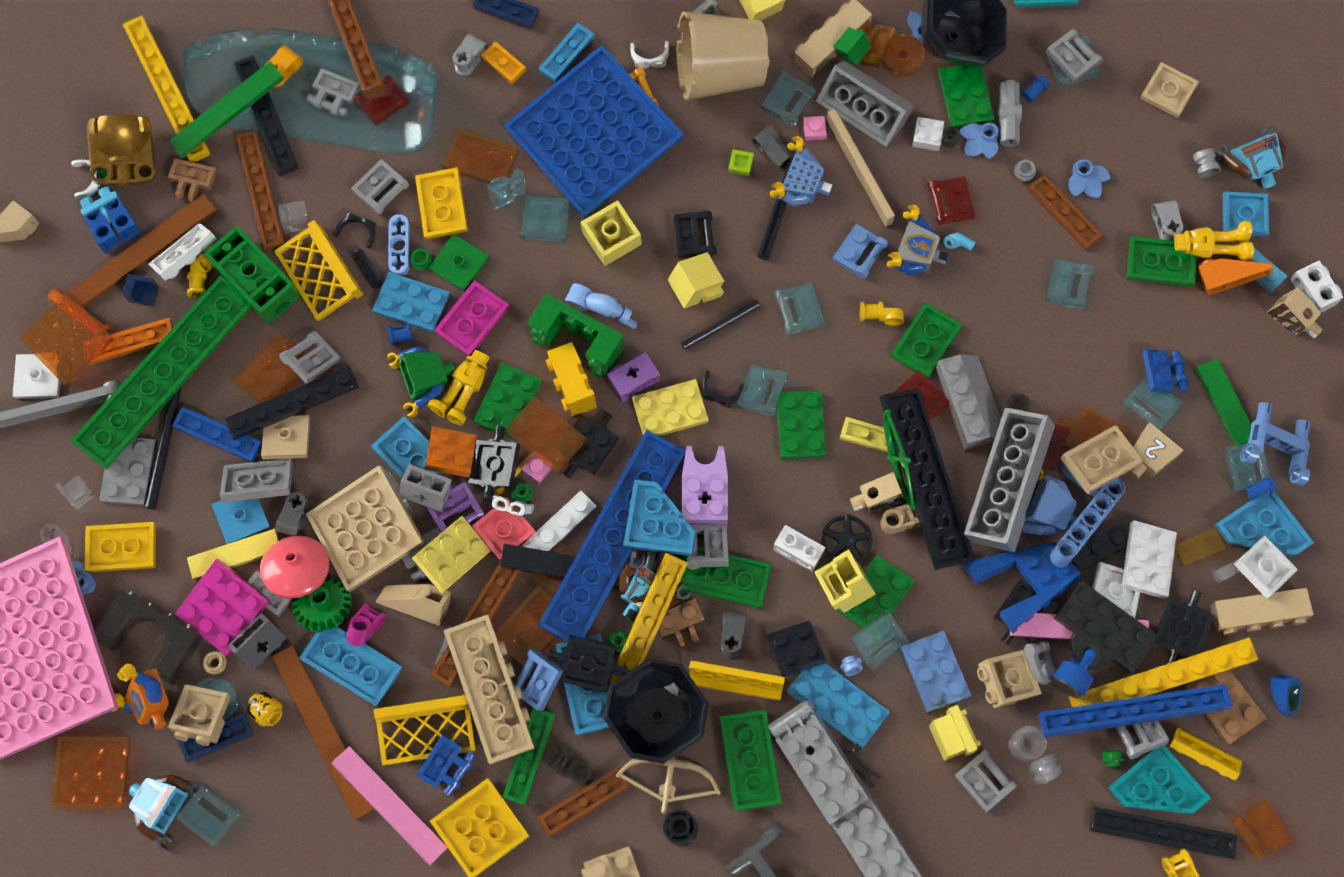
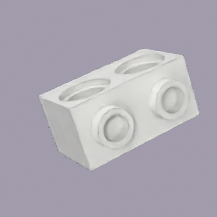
M1320 261L1297 271L1290 279L1294 287H1298L1321 313L1337 305L1343 298L1340 287L1333 282L1329 270ZM1309 275L1315 277L1316 281L1311 280ZM1321 294H1325L1328 300L1322 298Z
M785 525L774 543L773 551L813 573L824 555L826 547Z

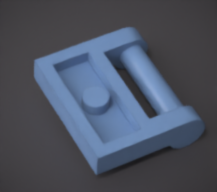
M855 224L833 256L832 261L858 277L866 279L870 268L882 250H886L889 242ZM869 244H873L875 247L862 266L856 265Z
M530 648L527 654L528 659L517 681L513 682L514 686L519 685L523 696L521 699L537 711H542L564 670L544 657L539 650ZM537 663L538 666L528 686L525 689L524 685L526 684L535 664Z

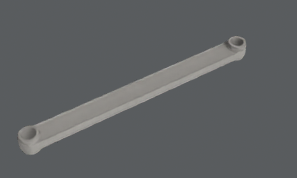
M109 381L100 388L0 412V428L105 403L119 388L121 382Z

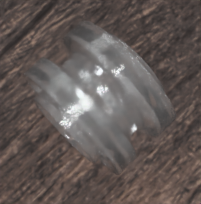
M1026 726L1020 728L1010 736V752L1020 761L1026 762L1037 759L1046 750V738H1043L1042 731L1036 727ZM1025 738L1031 741L1032 747L1030 750L1024 746Z
M1048 754L1030 763L1031 766L1026 768L1029 774H1035L1032 780L1035 786L1040 783L1041 785L1060 777V774L1065 771L1062 765H1056L1059 759L1056 754L1051 756Z

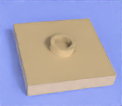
M1161 62L1140 99L1179 118L1199 81Z
M291 416L263 429L262 459L308 458L310 416Z

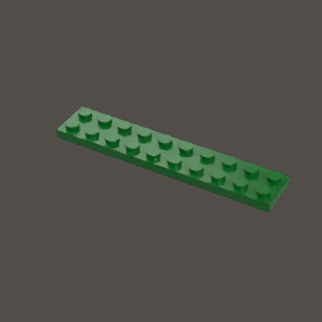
M220 276L70 442L107 470L252 309L249 302L227 279Z

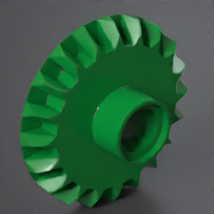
M326 578L312 593L295 598L292 603V612L298 624L303 628L315 632L328 631L339 626L348 617L353 603L350 591L345 589L342 581L339 582L335 578Z

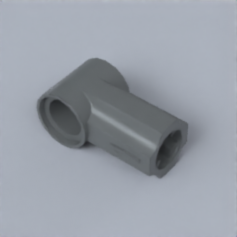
M769 125L752 137V142L760 153H765L778 169H783L789 165L792 154L780 141L777 131Z

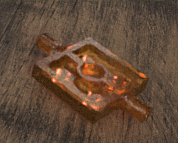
M1086 406L1082 408L1079 416L1074 420L1061 414L1057 423L1069 428L1068 437L1063 444V447L1069 450L1115 425L1121 432L1125 428V426Z

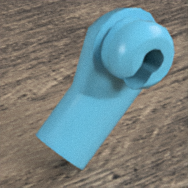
M959 232L950 234L943 239V245L947 249L962 246L971 251L976 244L974 240Z

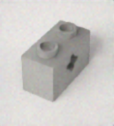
M409 464L400 482L399 497L442 512L450 495L452 479Z

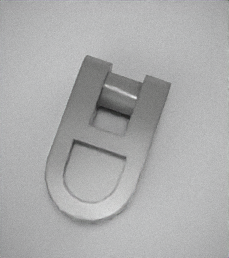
M1040 641L1037 644L1030 643L1024 647L1032 675L1038 683L1043 685L1052 682V677L1056 673L1049 654L1051 647L1047 641Z

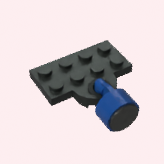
M1080 580L1054 618L1073 632L1069 640V650L1073 659L1071 662L1063 661L1052 677L1053 683L1065 694L1076 699L1083 698L1094 681L1087 672L1088 669H1101L1113 661L1132 674L1158 635Z

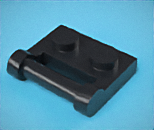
M711 211L673 215L678 258L694 257L707 252L709 256L717 254V247L714 245L711 220L713 217ZM697 221H701L703 225L705 246H699Z

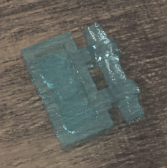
M520 169L513 171L512 178L508 179L507 176L499 177L487 185L495 210L515 201V196L525 194L527 183L525 175Z

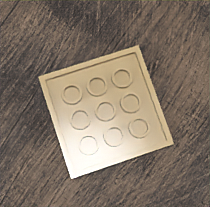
M380 465L306 513L345 589L350 592L425 543L386 471Z

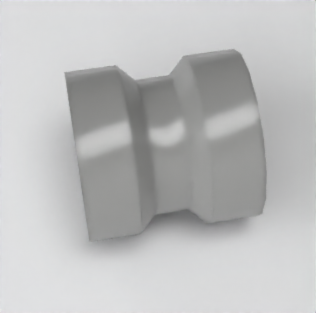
M1212 148L1201 150L1193 155L1195 164L1199 166L1197 171L1201 178L1213 176L1221 170L1219 163L1215 161L1216 154Z

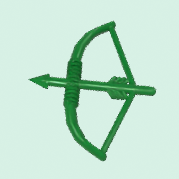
M887 409L884 411L883 417L886 446L889 452L887 459L892 463L893 472H895L894 474L905 501L911 509H915L908 466L911 458L905 455L890 415L891 410ZM891 429L893 431L894 437L900 450V452H898V455L892 439ZM901 465L905 468L908 489L902 475Z

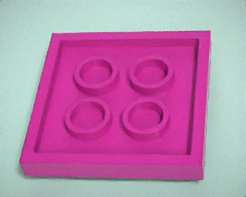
M216 559L175 614L225 656H230L232 651L228 645L264 611L270 600L223 561Z

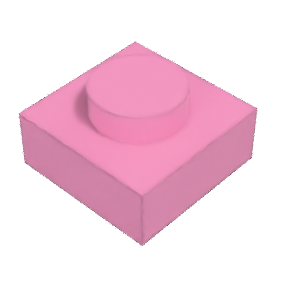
M825 116L803 117L805 141L826 139Z
M534 452L521 470L540 484L553 468V464L537 452Z

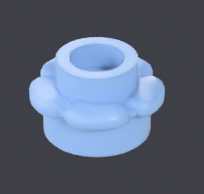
M848 656L843 659L840 669L844 671L846 676H853L863 669L861 665L862 660L861 658H855V656Z

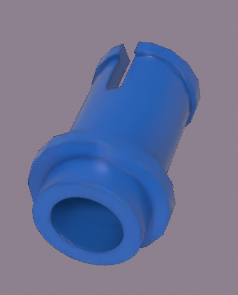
M1042 75L1035 77L1034 82L1022 93V96L1025 100L1032 103L1043 90L1048 89L1049 81Z
M1264 477L1263 481L1245 487V491L1251 501L1268 493L1274 494V491L1277 490L1272 477Z

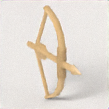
M675 757L667 763L661 764L667 765L668 770L666 782L660 785L659 795L623 775V772L630 766L652 762L631 759L616 774L617 778L621 777L661 800L662 814L667 813L668 802L721 794L710 772L700 765L688 760H679ZM674 768L691 769L701 773L710 780L715 790L674 797L676 788L671 784Z

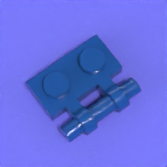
M1146 349L1142 353L1150 391L1171 393L1175 389L1174 386H1177L1180 393L1188 392L1187 384H1189L1188 375L1184 372L1185 361L1181 357L1180 351H1173L1171 353L1172 359L1168 358L1167 351ZM1171 369L1175 370L1176 376L1172 375Z
M442 734L416 776L435 788L438 787L441 780L447 783V786L443 792L451 796L455 789H459L461 786V779L465 773L471 770L472 762L476 755L468 751L464 758L460 757L458 753L462 746ZM454 762L459 767L453 776H450L446 772Z

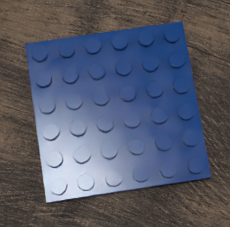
M603 45L504 125L507 132L584 219L593 214L685 138L677 126Z

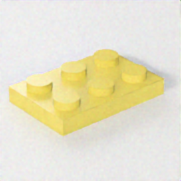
M696 379L632 397L642 435L648 430L657 436H662L709 422Z
M461 516L414 555L412 559L442 594L491 550L464 517Z

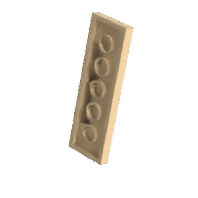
M487 614L444 630L489 765L535 749L526 722L530 720L529 713L526 707L522 708L519 699L523 698L519 685L514 686L511 678L515 676L511 662L506 664L504 655L508 653L503 640L498 641L489 615Z

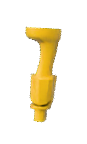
M1242 221L1236 230L1228 232L1212 231L1211 228L1204 227L1185 231L1184 234H1175V251H1184L1185 254L1207 259L1211 258L1212 254H1228L1237 256L1242 261H1251L1254 256V246L1252 242L1248 241L1252 235V224L1250 221ZM1228 241V242H1237V243H1241V244H1239V245H1220V244H1215V242Z
M474 350L471 357L467 356L466 360L451 375L453 381L445 396L441 400H430L427 407L436 415L442 418L447 417L451 423L462 426L466 421L464 410L473 392H479L485 371L487 370L486 364L490 357L478 350ZM464 387L456 405L449 410L454 398L460 389Z

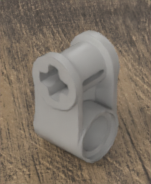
M469 33L452 57L456 73L460 76L470 75L482 60L481 54L489 48V43Z
M1176 200L1152 205V217L1156 224L1159 238L1174 241V235L1181 234L1184 228Z

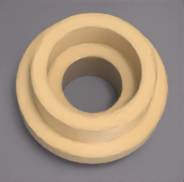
M219 651L208 653L203 661L204 669L213 675L222 673L227 666L225 655ZM218 659L219 665L217 667H213L212 662Z

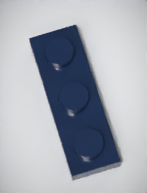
M475 0L473 3L475 10L530 30L540 13L539 8L518 0Z
M244 712L225 720L217 744L210 742L209 746H204L195 742L193 738H188L187 741H178L184 759L189 763L252 737L254 733L248 716Z

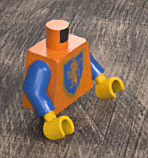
M125 664L119 670L117 676L125 682L131 677L132 680L125 696L126 701H124L121 694H115L118 707H122L124 711L134 714L141 725L151 723L154 730L163 728L167 724L164 714L169 702L156 668L137 673L132 664Z

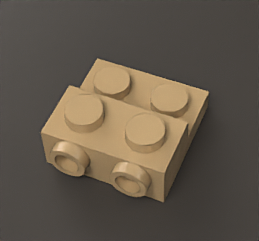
M1024 650L989 658L978 664V677L981 681L985 682L987 688L985 692L986 700L993 705L994 709L1042 694L1038 682L1032 675Z
M185 684L168 728L174 734V737L181 741L193 738L200 745L209 746L210 742L217 744L225 724L222 718L231 698L230 695L225 692Z
M629 846L584 863L585 868L581 870L583 877H640Z

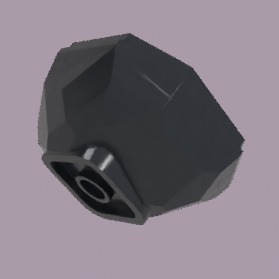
M924 0L921 34L933 56L954 64L983 67L1006 50L1007 8L1000 0Z
M649 658L610 685L603 719L631 759L665 764L704 736L709 702L682 664ZM659 712L662 718L660 720L653 719L654 713Z

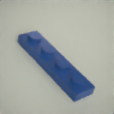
M183 406L172 425L178 431L248 462L255 461L262 447L261 441L248 435L234 441L228 426Z

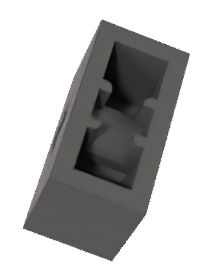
M260 613L228 647L253 671L256 667L261 666L265 662L266 657L273 650L278 649L287 637Z

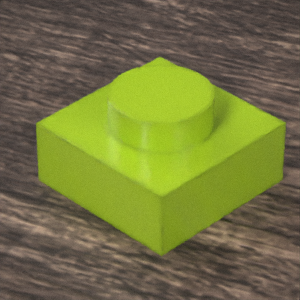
M733 149L728 172L749 176L754 153Z

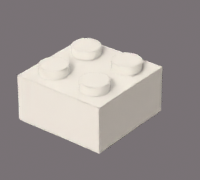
M918 117L912 147L939 151L944 121Z

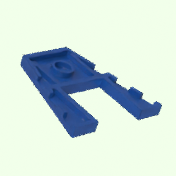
M1055 542L976 559L963 564V569L974 584L1015 566L1037 593L1000 611V618L1012 633H1015L1021 624L1030 621L1038 610L1048 606L1055 596H1060L1080 579V572L1072 562L1063 568L1057 567L1051 562L1050 554L1057 545Z

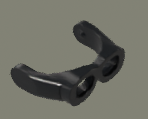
M346 213V216L337 224L334 237H338L342 228L347 224L354 222L363 223L370 231L366 247L371 249L375 239V227L377 224L369 219H361L354 214Z
M707 370L702 382L701 397L709 401H717L725 407H732L733 403L741 396L745 384L741 383L734 395L727 397L717 396L709 390L706 384L710 377V371Z

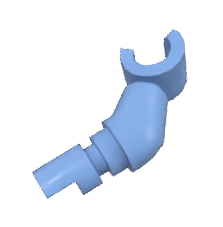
M572 284L565 299L567 303L579 306V309L582 311L589 309L607 318L609 316L613 319L617 317V321L632 329L637 327V322L630 319L632 310L627 307L622 308V304L618 303L616 298L607 294L593 293L589 288L580 284Z

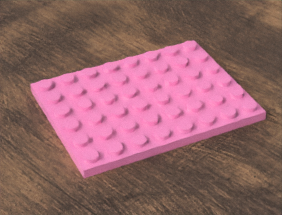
M61 536L0 563L1 760L119 708L65 539Z

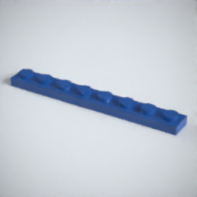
M1226 684L1039 712L1038 719L1043 738L1231 710L1233 705Z

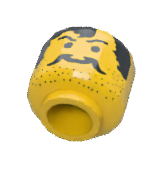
M256 693L249 699L247 713L259 726H273L281 719L282 704L271 693Z

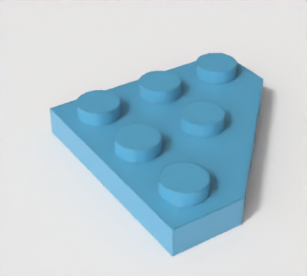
M634 480L623 544L624 548L693 556L696 532L688 524L677 507L667 497L657 482Z
M1275 491L1274 494L1268 493L1253 501H1249L1214 525L1229 545L1251 548L1263 536H1266L1283 555L1290 557L1296 556L1314 543Z

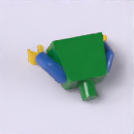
M417 346L404 350L399 355L389 353L387 356L389 361L396 359L388 365L392 369L400 367L411 401L415 400V403H405L403 406L404 410L413 407V411L407 415L410 418L418 414V408H424L430 400L436 399L447 382V376L452 375L455 371L452 361L442 363L437 352H430Z

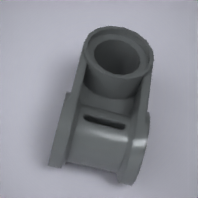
M292 492L287 496L276 522V532L289 536H301L307 518L306 513L311 508L310 501L302 493ZM300 501L302 502L301 506H294L295 503H299Z
M723 612L721 647L723 654L728 658H736L741 654L747 614ZM733 641L735 646L730 650L728 645Z

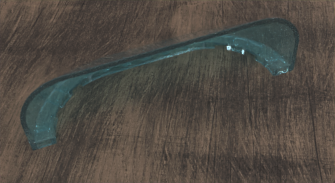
M240 29L208 35L207 42L200 43V41L196 40L183 49L185 90L191 104L201 115L242 83L234 65L235 62L254 55L261 69L276 54L279 48L286 45L303 58L301 67L291 75L284 85L269 91L286 136L393 154H405L416 151L424 146L432 136L436 122L439 78H437L435 68L415 54H409L406 57L400 55V49L367 42L385 90L364 96L360 88L352 105L343 103L342 107L349 110L347 116L343 117L341 115L335 116L323 108H315L313 104L306 101L309 94L316 96L318 91L313 89L312 85L321 68L359 83L342 38L281 29H267L266 34H253L252 29ZM327 95L325 100L333 103L335 98ZM251 106L224 126L246 131L256 130L261 133Z

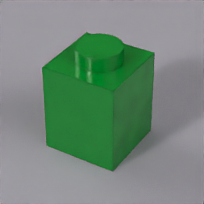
M848 27L833 47L842 59L856 66L872 45L867 40L868 35L864 31Z

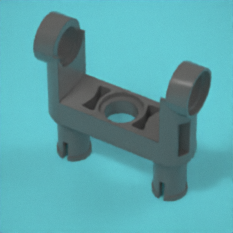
M780 822L773 825L760 838L744 848L741 856L724 866L727 872L737 867L729 873L731 877L738 876L749 867L754 868L760 877H776L759 852L777 840L778 835L785 831Z

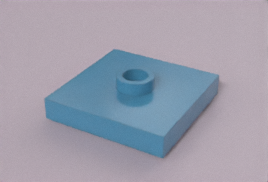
M1224 191L1223 232L1236 230L1242 221H1250L1252 224L1251 236L1268 237L1269 194Z
M260 499L223 503L220 500L211 504L227 544L254 536L271 528Z

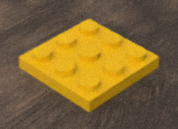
M488 778L430 820V823L468 877H477L530 837Z

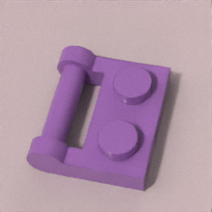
M465 482L450 490V495L442 512L427 507L441 532L448 528L444 524L445 521L470 506L474 511L464 517L469 524L485 516Z

